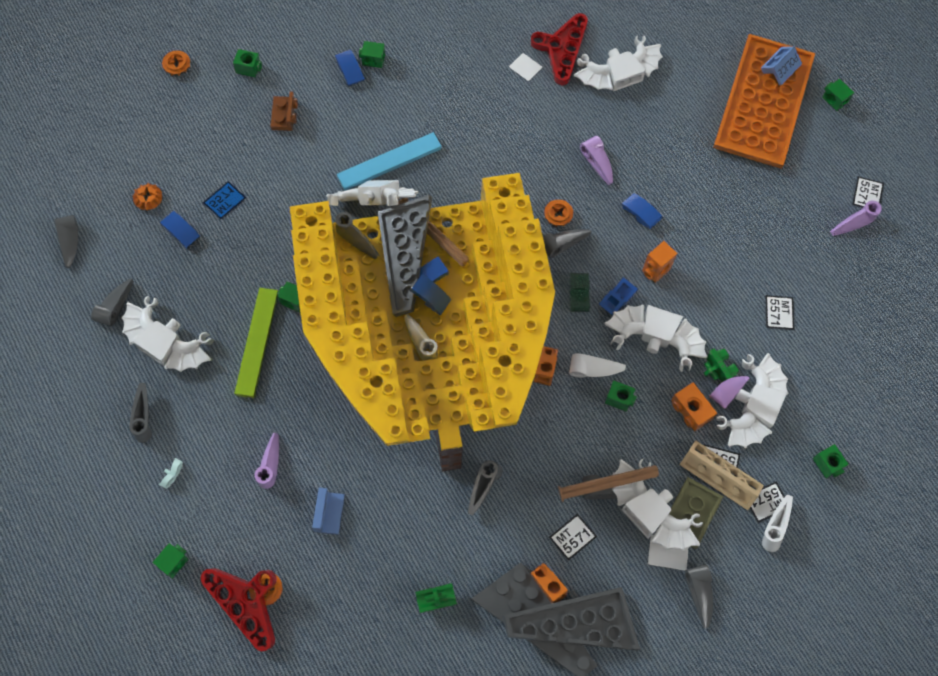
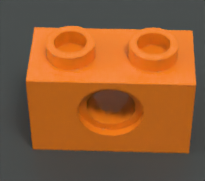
M663 241L648 254L642 269L644 275L656 283L671 270L677 252Z
M694 382L674 394L671 400L673 408L682 414L686 425L689 428L692 427L694 431L713 420L717 415V412ZM688 405L695 406L697 411L690 410Z

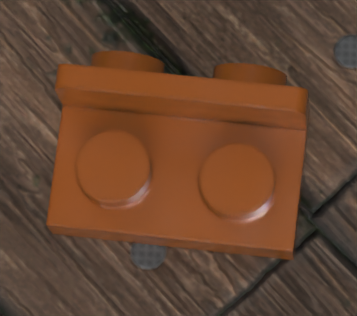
M290 91L289 97L273 96L271 130L293 131V124H296V113H294V110L298 108V99L294 97V92Z

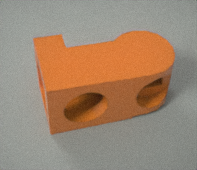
M543 346L534 382L551 386L558 349Z
M544 563L530 573L551 603L560 602L567 596L568 589Z

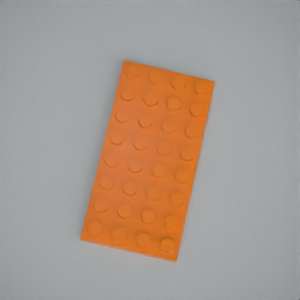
M749 34L713 148L782 169L815 53L796 48L802 65L782 85H779L775 75L763 74L761 67L781 47L793 46Z

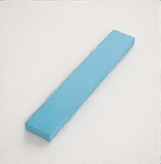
M433 132L337 174V178L344 191L441 150L442 146Z

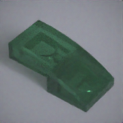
M570 273V312L590 311L589 273Z

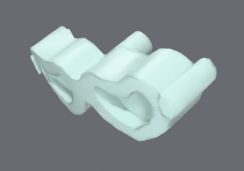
M175 458L171 471L168 469L164 470L167 475L158 485L166 489L170 487L179 475L183 462Z

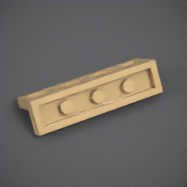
M696 440L679 464L746 510H749L764 486Z

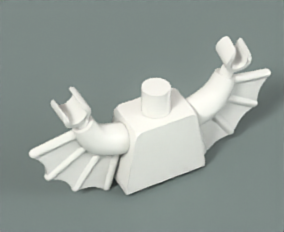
M637 35L634 40L637 51L634 54L629 51L620 54L618 49L614 48L609 51L608 55L610 58L607 59V64L604 65L590 62L589 56L583 54L581 59L578 58L577 65L580 67L586 65L587 67L575 73L574 77L579 78L584 85L593 86L597 90L610 89L616 91L643 81L644 75L649 77L652 71L658 69V61L663 57L660 53L661 44L644 46L646 37L643 35L642 41H639Z
M369 180L358 186V188L327 194L326 197L328 198L329 205L338 206V200L341 202L359 200L360 205L387 204V206L399 205L398 199L416 197L418 191H414L413 188H399V180Z
M145 297L144 303L147 306L144 309L131 303L126 304L127 310L121 317L124 321L122 333L128 337L129 345L135 344L139 350L163 365L165 369H176L179 372L188 368L198 369L203 362L211 361V357L199 346L201 344L211 345L214 342L211 338L205 341L206 337L210 336L209 333L203 332L198 340L184 342L175 333L181 326L175 319L172 318L166 326L159 321L154 322L152 320V308L158 305L157 298H154L153 303L149 304L150 297Z
M627 305L622 311H614L613 317L604 323L620 333V335H615L610 345L613 342L619 344L616 350L621 348L624 339L633 334L642 335L641 339L649 343L647 351L656 354L659 347L667 348L669 344L679 351V355L682 358L679 365L681 372H683V365L688 366L689 371L691 370L692 361L688 356L708 358L705 352L706 341L700 337L699 328L692 326L687 319H684L679 326L683 316L650 305L647 306L644 314V305L638 307Z
M769 353L766 354L757 367L754 365V357L752 355H747L749 362L742 359V367L752 370L751 373L756 378V385L750 393L741 389L735 397L736 400L745 403L741 418L731 419L730 421H727L724 416L716 418L717 421L725 422L723 425H717L719 430H724L727 426L731 428L728 441L729 447L740 445L747 448L752 443L761 444L765 436L772 434L770 429L774 425L783 401L789 392L786 388L788 378L782 373V365L775 362Z
M621 459L619 460L618 470L612 475L635 469ZM641 459L638 463L639 469L643 468L641 465L643 459ZM643 480L612 488V491L617 496V505L625 504L622 511L648 539L656 531L651 539L652 543H658L666 550L678 548L685 551L690 546H700L699 541L690 529L691 525L696 528L703 525V522L695 523L693 521L695 518L700 517V514L692 515L689 520L687 518L680 520L669 514L671 508L667 503L673 499V496L668 490L664 489L660 494H657L654 489L647 491Z

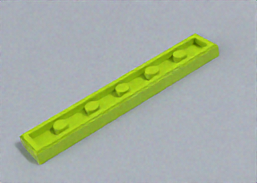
M259 287L234 392L235 396L255 398L277 303L278 290Z

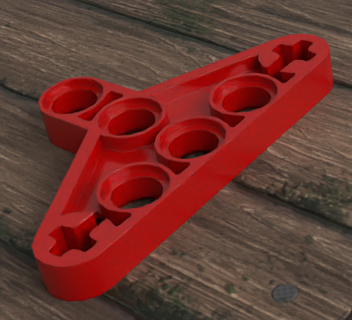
M575 14L553 35L544 32H534L531 36L530 44L533 48L548 52L554 80L559 85H566L570 81L587 27L588 18L585 14ZM582 21L580 27H577V23ZM578 33L580 37L574 38L571 34ZM541 38L543 42L536 43L534 39ZM552 42H556L559 44V46L552 47L550 44ZM572 46L576 50L571 52L567 50V47ZM569 60L571 64L564 65L562 61ZM566 71L564 78H560L562 72Z
M216 568L203 571L201 583L251 644L261 652L271 649L275 644V636L264 596L276 584L277 578L272 570L260 571L249 582ZM210 574L214 575V577L212 578V582L209 581V579L211 578ZM264 574L270 577V583L267 586L261 581ZM223 587L229 592L227 599H223L220 595ZM250 588L256 592L254 600L248 598L247 593ZM236 603L242 607L240 615L234 613L233 608ZM249 619L255 622V629L253 631L247 628L246 624ZM263 637L267 638L265 645H262L261 643L263 641Z

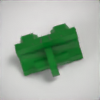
M714 348L709 351L708 358H706L708 362L704 364L707 368L704 372L705 377L712 376L714 381L719 379L722 383L725 380L734 378L739 373L736 365L732 364L726 367L724 361L729 358V354L725 349L716 351Z
M452 583L415 592L420 614L457 605Z

